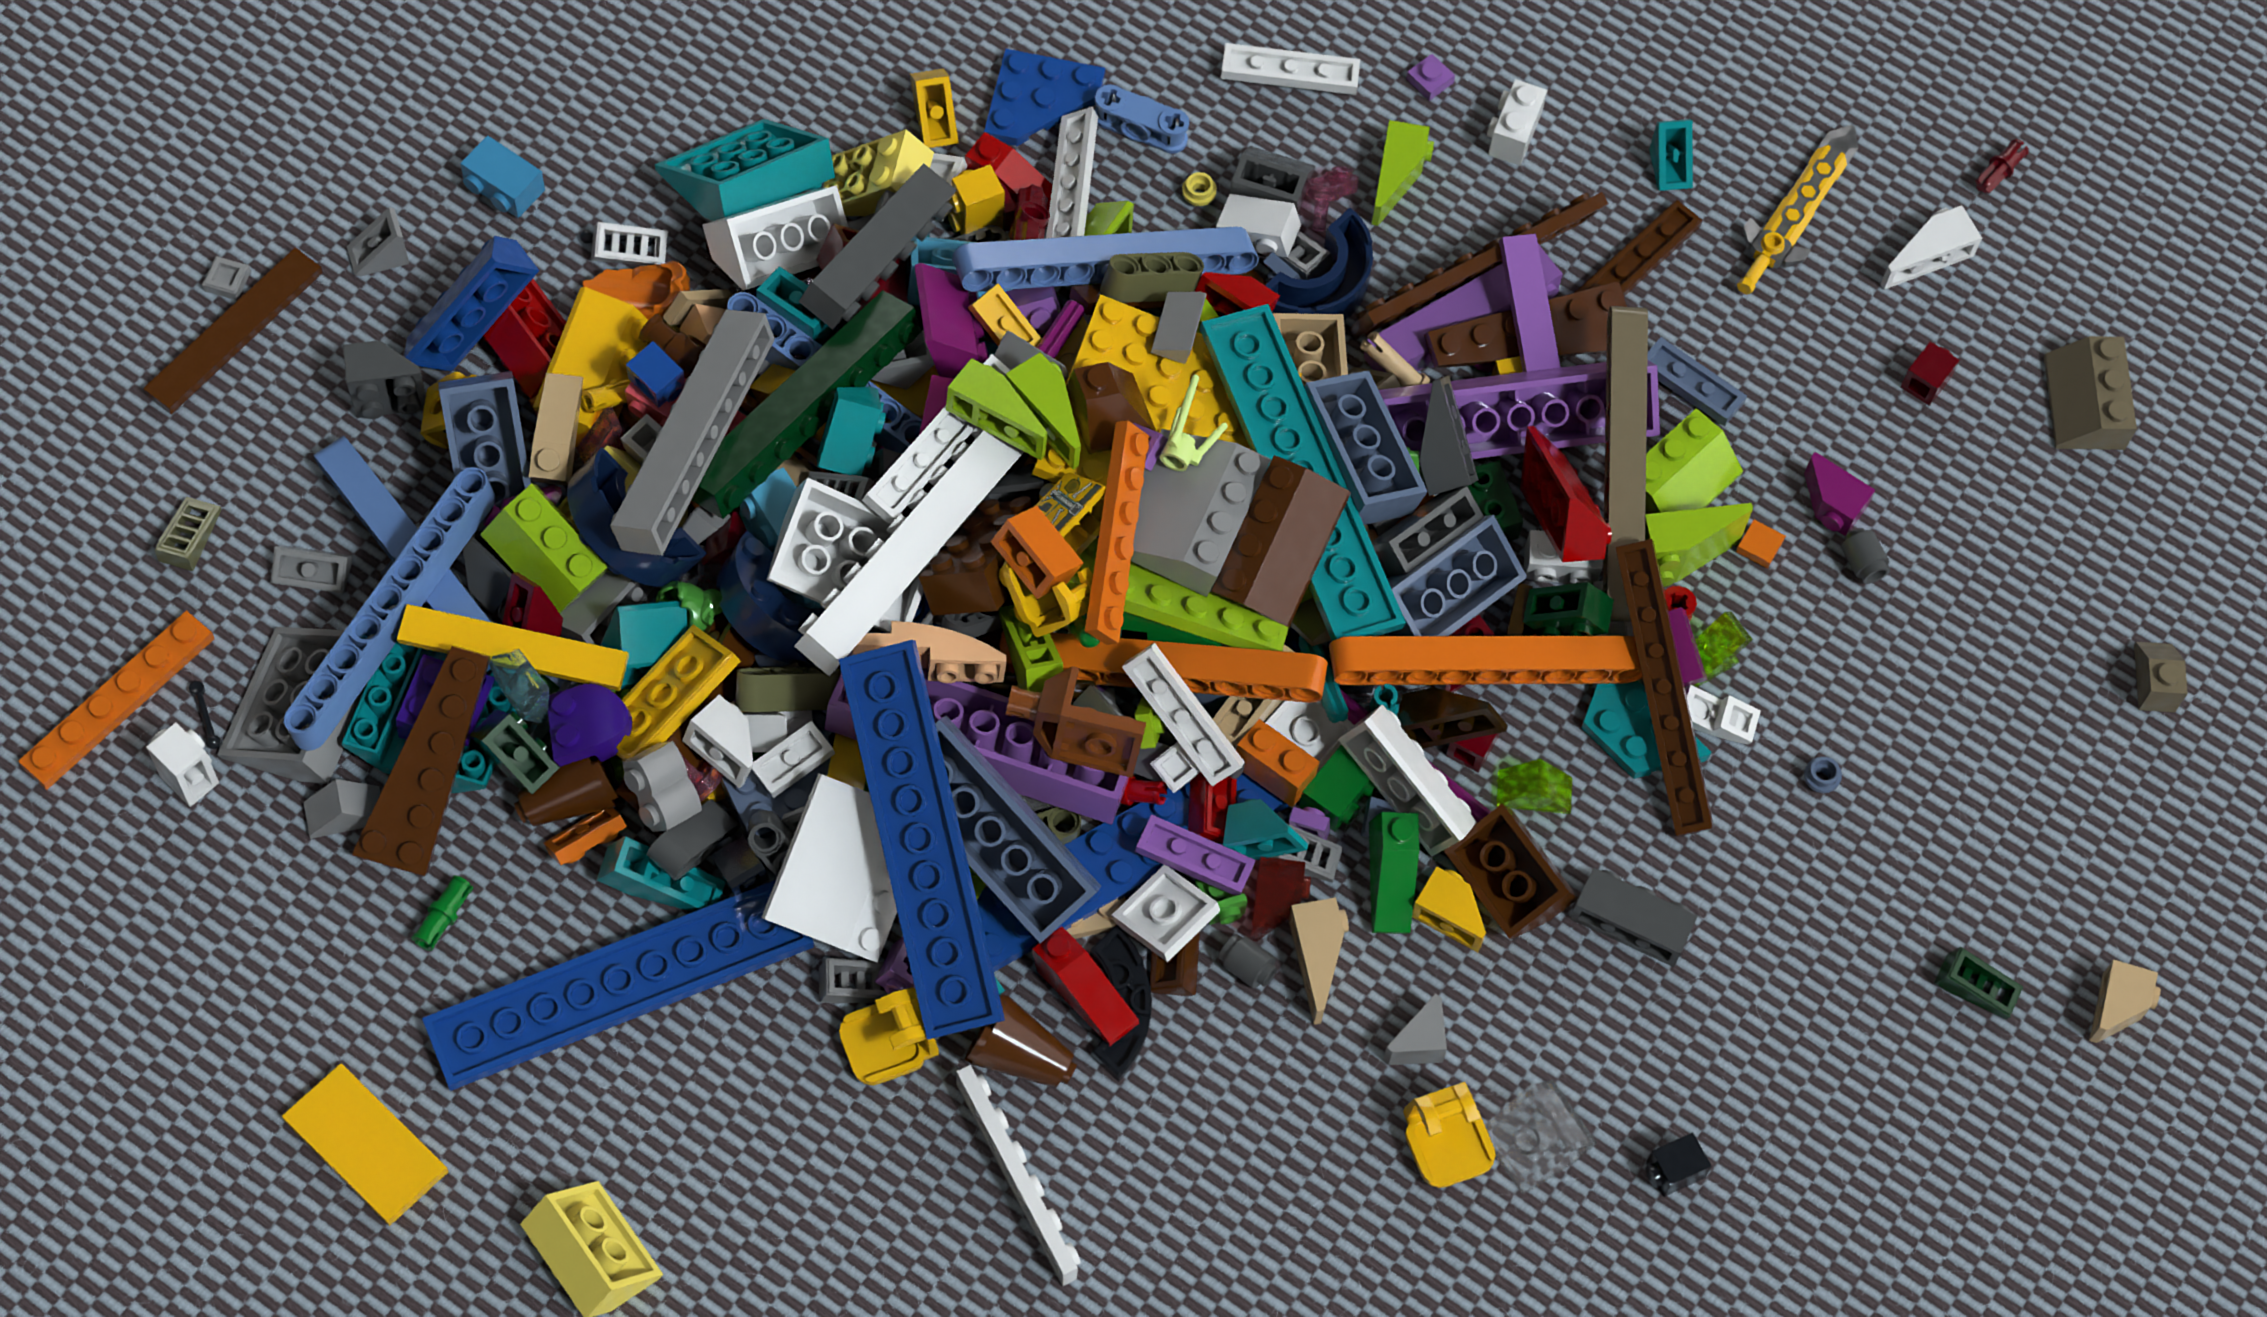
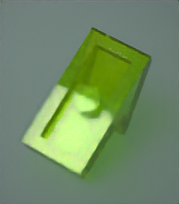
M1731 611L1724 612L1695 639L1708 679L1707 681L1694 684L1695 687L1703 685L1737 665L1739 660L1736 655L1753 640Z

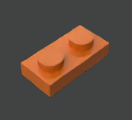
M610 808L591 814L543 844L549 855L562 866L565 863L570 864L580 860L585 855V851L597 844H605L617 837L618 832L627 826L621 814L615 809Z

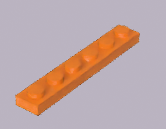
M1128 420L1116 422L1085 625V632L1106 645L1118 644L1120 640L1126 592L1129 587L1128 578L1131 557L1134 552L1133 544L1136 523L1139 518L1138 510L1141 489L1144 484V468L1146 455L1149 450V435Z
M186 610L19 759L18 763L21 768L48 790L215 639L213 633Z

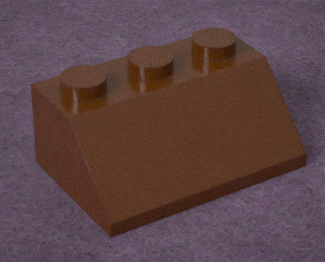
M1503 803L1475 824L1460 842L1443 850L1510 940L1549 922L1579 899L1514 811Z

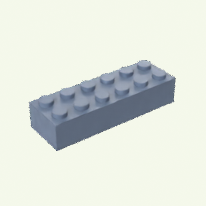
M944 716L935 725L968 865L1034 938L1041 943L1096 894L1101 885L947 716Z

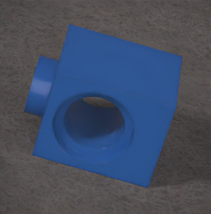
M654 341L626 364L628 379L658 408L666 401L672 402L680 396L685 385L684 371Z

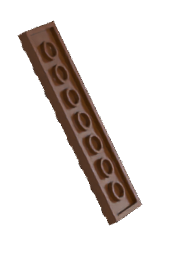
M1587 192L1570 201V204L1560 209L1557 207L1549 211L1535 223L1531 224L1528 222L1518 227L1509 236L1536 234L1537 242L1541 245L1586 222L1609 203L1603 192L1593 197H1590ZM1501 237L1484 245L1483 249L1475 254L1470 252L1453 262L1454 264L1445 269L1441 267L1434 270L1415 285L1411 282L1403 286L1386 300L1382 297L1367 305L1365 310L1355 315L1357 321L1348 328L1354 341L1503 263L1499 244Z

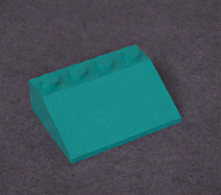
M767 119L752 123L655 164L656 172L704 218L713 221L795 196L805 190L818 189L822 186L823 182L835 178L829 138Z

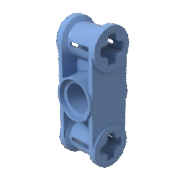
M1104 85L1097 90L1095 95L1097 106L1095 112L1098 115L1097 125L1101 128L1127 136L1133 141L1156 147L1166 153H1179L1187 146L1188 137L1186 132L1189 128V118L1185 112L1156 102L1149 97L1124 90L1116 85ZM1104 112L1107 113V120L1104 119ZM1176 118L1179 119L1178 126L1176 125ZM1168 136L1170 137V144L1167 143Z

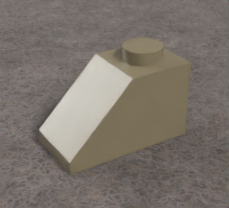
M2135 642L2138 710L2175 713L2188 694L2185 660L2173 644Z

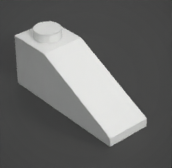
M1961 205L1950 210L1944 208L1932 215L1888 266L1880 284L1883 290L1974 257L1982 237L1964 207Z

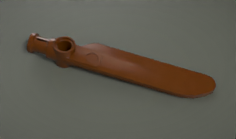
M657 313L643 326L638 339L643 343L654 341L683 369L684 378L687 379L693 372L699 360V355L705 349L706 344L691 335H686L683 332L677 333L663 322L664 317ZM747 393L740 407L750 414L761 403ZM808 440L796 450L822 472L842 474L818 467L816 457L818 448Z

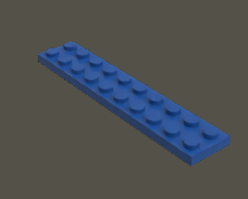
M908 640L838 659L927 1040L1005 1021L916 641Z
M1242 772L1237 778L1236 804L1245 802L1248 799H1261L1276 814L1289 807L1288 804ZM1190 781L1176 793H1173L1168 787L1167 795L1159 794V797L1166 798L1163 805L1139 803L1115 816L1112 825L1104 822L1065 844L1066 848L1101 885V888L1058 928L1062 926L1067 930L1071 928V924L1082 918L1083 920L1096 914L1099 908L1115 899L1120 900L1131 896L1164 865L1136 853V846L1151 814L1188 830ZM989 887L983 889L977 903L993 971L995 972L1031 952L1032 948L1039 944V942Z
M774 880L423 1017L422 1020L449 1090L452 1091L814 948V941L812 937L761 918L776 882Z

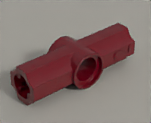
M1031 184L1029 187L1020 188L1018 191L1014 221L1008 233L1011 240L1044 238L1045 227L1050 218V213L1047 210L1048 198L1044 195L1042 187Z

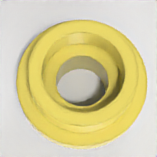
M1193 173L1183 183L1182 195L1192 205L1205 206L1210 204L1216 197V184L1206 173ZM1198 189H1199V190H1202V191H1204V192H1203V193H1198V192H1195V190H1198Z

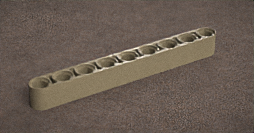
M1610 306L1607 317L1604 521L1609 523L1611 527L1612 539L1611 543L1606 545L1605 559H1603V592L1614 599L1610 621L1631 622L1616 547L1645 541L1648 310L1645 307Z

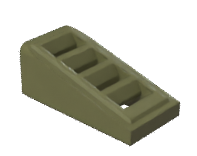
M186 496L154 550L158 561L194 571L220 515L221 506ZM194 509L205 512L207 515L203 518L190 514V512ZM186 520L200 524L199 528L185 525ZM184 532L194 536L190 539L180 536V533ZM180 543L186 545L187 547L186 549H182L175 547V544Z

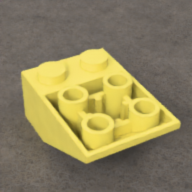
M905 129L833 155L832 161L835 178L825 181L823 188L837 185L845 216L865 217L875 213L877 202L886 190L896 193L923 163L930 168L934 152Z

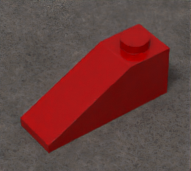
M984 132L965 155V161L968 165L966 170H976L991 164L1000 183L1005 184L1014 203H1016V197L1020 188L1029 187L1031 184L1042 187L1044 195L1048 198L1047 210L1049 211L1053 185L1014 148Z
M1062 926L1032 948L1036 971L1109 1046L1113 1045L1139 1024V1019L1088 952Z

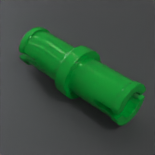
M452 876L439 899L432 901L428 906L429 913L416 933L412 935V941H415L417 946L426 951H433L448 925H454L458 919L456 913L468 895L474 890L473 886H470V883L460 876Z

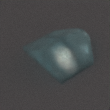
M516 649L510 653L494 655L489 662L493 676L523 720L540 724L546 721L549 687L520 649Z

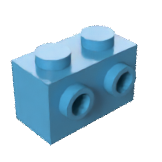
M488 135L460 163L463 183L474 194L481 193L490 199L498 210L504 213L508 211L517 218L545 191L543 175L540 169Z

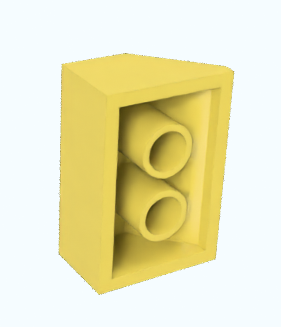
M599 1181L545 1195L520 1224L530 1238L531 1243L537 1248L553 1275L561 1283L573 1301L574 1306L583 1317H595L613 1311L664 1275Z

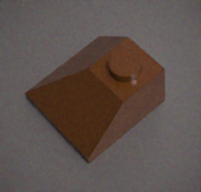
M1109 362L1073 369L1066 388L1074 418L1089 454L1112 449L1116 422L1128 420L1131 423H1136L1156 431L1133 373Z

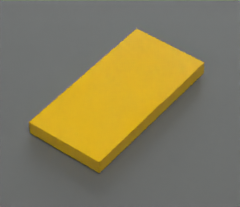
M693 624L622 699V702L627 706L632 716V730L630 736L625 735L616 746L618 752L615 756L624 762L657 743L665 742L741 662L740 659Z
M342 1063L281 1116L283 1121L388 1226H391L449 1172L448 1168Z

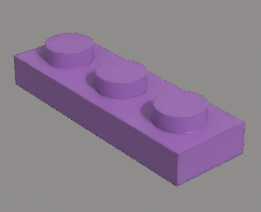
M1152 814L1135 850L1136 853L1234 896L1241 895L1256 861Z

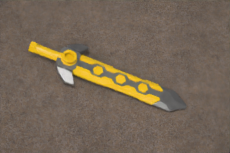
M1853 125L1827 133L1808 161L1807 167L1789 194L1784 197L1762 232L1760 231V226L1752 218L1744 226L1743 233L1746 248L1748 250L1751 249L1750 254L1755 261L1745 276L1737 283L1738 290L1743 294L1748 295L1754 291L1756 283L1767 266L1779 268L1780 265H1783L1782 268H1787L1804 262L1809 255L1810 249L1794 245L1813 218L1816 209L1834 182L1839 179L1858 150L1856 130Z

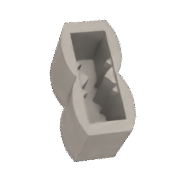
M673 741L657 743L623 762L625 783L638 797L639 816L652 832L667 831L702 811L699 795L687 776L685 762Z

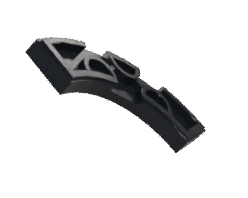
M1116 925L1090 949V955L1097 961L1107 979L1139 1019V1024L1111 1046L1102 1039L1092 1051L1091 1057L1120 1082L1136 1062L1144 1046L1151 1020L1152 996L1151 986L1142 957L1127 934Z

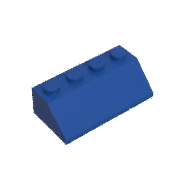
M494 236L482 246L481 252L469 265L461 270L458 279L448 290L439 296L438 302L427 315L418 320L415 329L406 339L405 358L419 367L451 372L540 271L517 240Z

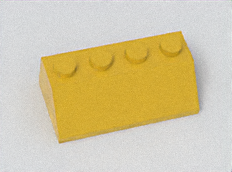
M580 287L546 373L583 377L582 392L622 380H628L626 364L641 352L648 343V341L643 343L638 339L640 331L648 319L632 304L587 287ZM545 377L533 405L537 412H539ZM581 400L575 447L608 445L624 404L588 413L584 409Z

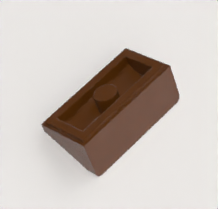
M1200 931L1168 962L1152 951L1150 970L1151 993L1179 996L1196 995Z

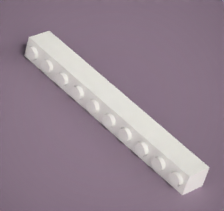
M976 427L970 434L975 438V441L970 446L964 441L950 457L955 462L953 466L947 469L943 465L930 479L929 483L934 486L927 494L922 489L908 504V507L913 510L906 518L900 513L886 529L891 534L887 541L884 542L878 538L864 554L870 559L865 566L862 567L857 562L842 579L848 584L843 591L840 592L837 588H834L820 604L826 609L821 616L817 617L812 613L798 629L803 636L794 647L830 676L840 665L838 659L848 656L1024 451Z

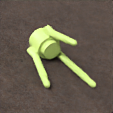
M1196 374L1191 378L1182 407L1176 410L1168 441L1160 455L1161 462L1166 467L1175 471H1186L1189 464L1198 466L1202 456L1228 428L1227 423H1222L1197 450L1194 446V438L1182 432L1199 381V376Z

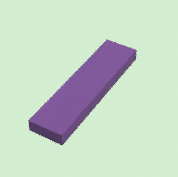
M1536 234L1502 237L1499 240L1522 371L1561 368Z

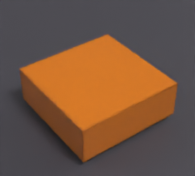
M1754 519L1738 545L1736 552L1768 569L1786 536Z

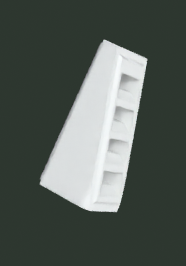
M597 222L593 230L591 260L639 265L664 264L668 231ZM605 234L611 235L610 251L604 250ZM620 235L626 236L625 253L619 252ZM634 237H641L639 255L633 254ZM649 238H655L654 257L647 256Z

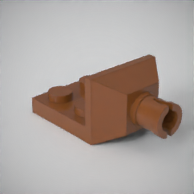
M1072 666L1046 680L1042 692L1025 690L1012 685L1005 715L1021 717L1035 722L1033 735L1051 759L1133 777L1146 723L1134 720L1128 716H1116L1099 712L1090 707L1071 705L1079 668Z

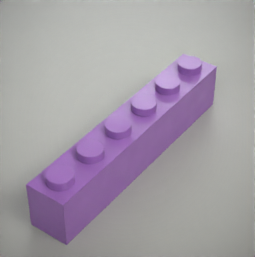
M1538 244L1549 300L1558 294L1563 273ZM1503 263L1379 332V335L1417 372L1427 366L1429 368L1434 367L1424 334L1436 329L1511 310ZM1367 339V342L1376 348V345L1370 339ZM1364 351L1363 358L1373 370L1387 372Z

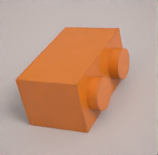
M1038 506L1007 519L990 541L1036 599L1053 592L1052 587L1060 582H1064L1067 585L1084 564Z
M1261 719L1254 724L1236 747V751L1245 761L1243 773L1292 808L1301 798L1303 790L1316 776L1320 761Z

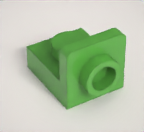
M1195 879L1194 886L1218 902L1221 910L1209 922V925L1218 922L1230 924L1239 920L1245 914L1247 907L1245 894L1234 896Z

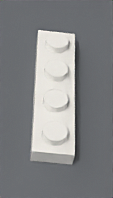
M1225 43L1221 79L1356 95L1360 59Z
M1155 643L1123 664V670L1211 786H1214L1242 768L1245 763Z

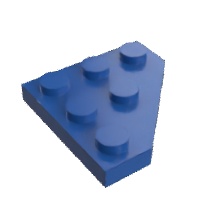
M1005 49L984 132L1005 144L1021 145L1029 140L1030 135L1042 129L1047 131L1060 124L1061 116L1076 112L1083 107L1089 108L1096 105L1095 95L1097 90L1103 86L1106 68Z

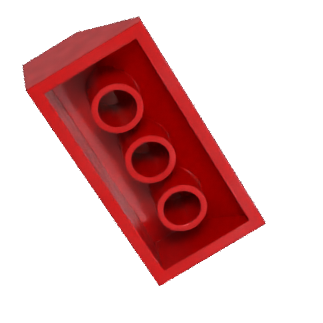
M532 279L482 338L492 346L501 358L502 365L509 371H512L513 376L520 384L521 390L527 396L533 398L539 393L566 321L535 280Z
M1527 426L1520 490L1562 562L1605 559L1606 545H1609L1612 539L1609 523L1604 521L1600 514L1599 506L1593 503L1589 496L1588 488L1583 486L1578 478L1577 470L1572 468L1566 456L1535 426Z

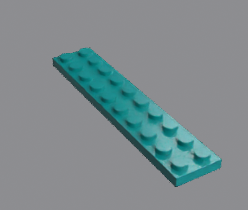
M1269 304L1202 321L1199 328L1250 449L1271 460L1275 455L1303 466L1349 490ZM1351 494L1309 583V589L1331 641L1349 636H1380L1403 629L1406 624Z

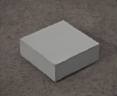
M216 256L202 284L205 292L238 301L251 273L250 267L243 263Z

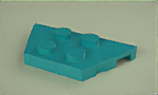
M1638 681L1623 684H1597L1581 729L1633 779L1648 776L1654 771H1662L1645 687ZM1695 736L1700 762H1705L1709 759L1712 752Z

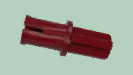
M2012 139L1999 155H1994L1989 160V166L1975 179L1976 189L1979 192L1982 191L1985 194H1989L2003 179L2010 178L2013 175L2017 164L2029 154L2027 146L2020 152H2017L2024 144L2023 141Z

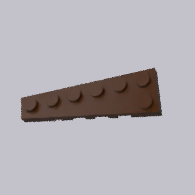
M1619 281L1548 300L1558 356L1571 357L1578 354L1606 353L1609 307H1627ZM1512 310L1436 329L1424 334L1434 369L1481 365L1488 362L1493 364L1497 360L1520 356Z
M455 645L451 647L353 850V856L418 875H428L491 656Z

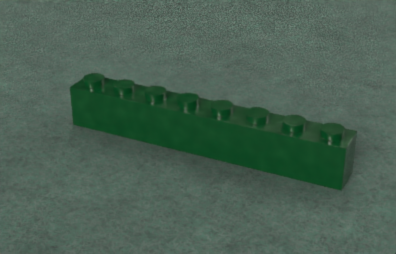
M882 290L723 438L691 500L722 519L733 509L737 508L752 491L764 483L770 474L785 460H788L806 440L815 435L818 429L827 422L838 387H865L879 371L890 364L897 354L915 340L921 333L915 308Z

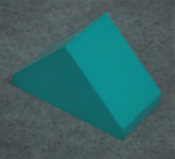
M1693 120L1657 122L1649 151L1658 190L1693 188Z

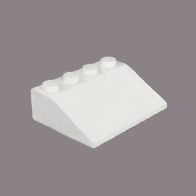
M807 477L795 489L786 512L767 580L821 604L834 588H837L840 592L843 591L848 584L842 579L857 562L862 567L865 566L870 559L864 554L878 538L884 542L887 541L891 534L886 529L890 525L865 503ZM929 562L873 627L890 633L891 621H913L924 592L918 576L930 564Z
M818 773L761 918L878 963L896 917L897 908L870 793Z

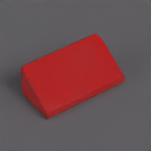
M1199 773L1190 781L1188 831L1213 842L1223 843L1228 805L1236 804L1237 779L1226 777L1214 786H1211L1205 776Z

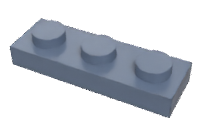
M1660 337L1648 351V360L1657 365L1658 381L1723 426H1726L1745 403L1746 394L1664 338Z

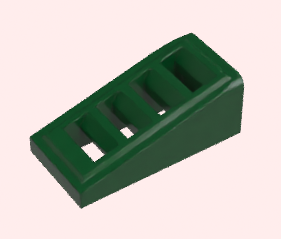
M1961 946L1947 954L1934 984L1945 991L2004 1019L2010 1018L2023 989L2022 985ZM1959 968H1960V969H1962V971H1961L1960 975L1958 976L1957 973H1958ZM1972 974L1976 976L1973 984L1969 983ZM1986 981L1991 983L1987 993L1982 991ZM2000 988L2005 990L2001 1002L1995 999Z

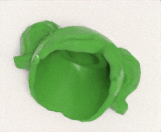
M682 581L667 583L660 588L656 598L657 603L681 601L680 607L687 610L688 629L694 624L704 632L707 626H711L714 623L713 618L723 612L719 604L723 599L721 591L717 589H707L704 591L696 585Z

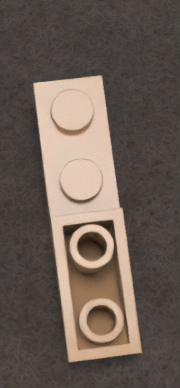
M891 621L890 633H867L851 653L852 656L904 641L915 640L922 668H927L928 681H940L942 683H1003L1007 662L1004 653L973 637L933 625Z

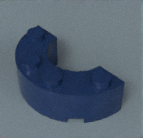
M1351 207L1326 230L1324 248L1331 252L1333 267L1329 272L1319 278L1308 280L1291 278L1279 272L1265 285L1280 295L1272 313L1343 314L1344 320H1346L1360 306L1367 293L1374 257L1370 232L1360 216Z
M601 447L575 472L568 484V505L572 518L579 530L580 540L586 546L592 548L605 561L609 570L617 575L622 574L641 584L655 587H663L669 582L678 581L707 553L682 527L675 530L662 556L622 551L610 525L613 515L618 512L626 497L625 479L628 472Z
M747 531L727 557L717 576L716 588L720 589L723 598L719 603L723 613L741 637L769 657L787 664L793 659L804 661L805 666H816L794 646L803 636L798 629L809 616L814 613L817 617H820L826 609H809L797 605L785 597L773 582L768 581L767 576L774 553Z

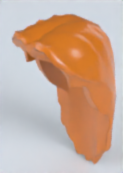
M669 261L660 265L638 266L634 269H606L592 280H584L582 283L583 287L634 305L648 320L657 313L663 317L680 291H691L690 278L686 273V268L676 261Z

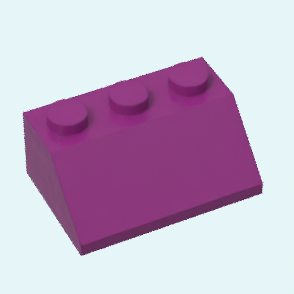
M924 263L915 264L925 342L939 376L955 379L971 358L982 364L989 358L986 343L981 342L980 339L986 337L985 329L968 309L979 298L978 292L965 290L958 275Z

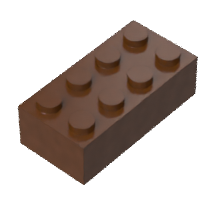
M1023 496L1004 502L990 499L978 505L977 511L962 523V527L946 542L944 548L937 556L930 560V564L918 576L933 616L998 611L1010 596L1008 588L999 579V571L1005 559L990 541L1007 519L1033 508L1040 501V498L1030 499L1028 496Z

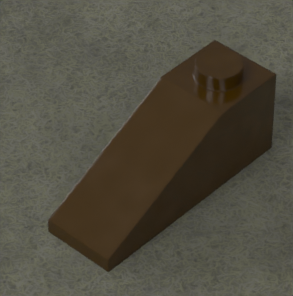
M1435 687L1403 694L1397 715L1401 728L1422 749L1506 732L1508 728L1506 722L1489 702Z

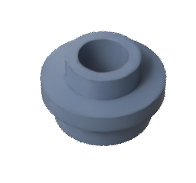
M1817 757L1807 764L1804 770V779L1812 790L1819 793H1829L1839 786L1842 772L1837 762L1832 758ZM1821 772L1826 774L1828 780L1820 779L1819 777H1817L1816 773Z

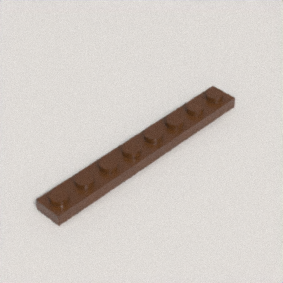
M1649 539L1616 547L1675 834L1677 837L1713 830L1715 828L1654 541Z

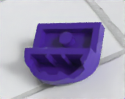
M591 683L582 684L546 696L553 760L559 766L594 755L600 762L606 761L617 754L616 746L625 735L630 736L632 716L629 709L614 692L604 686Z

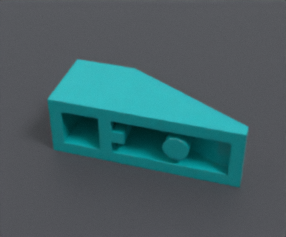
M626 836L607 847L596 879L628 895L691 912L720 902L726 881L695 867L675 881L646 855L650 848L649 846Z

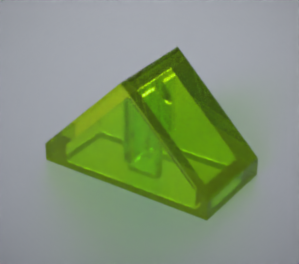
M1540 758L1498 770L1496 807L1503 803L1512 809L1562 814L1571 813L1572 777Z

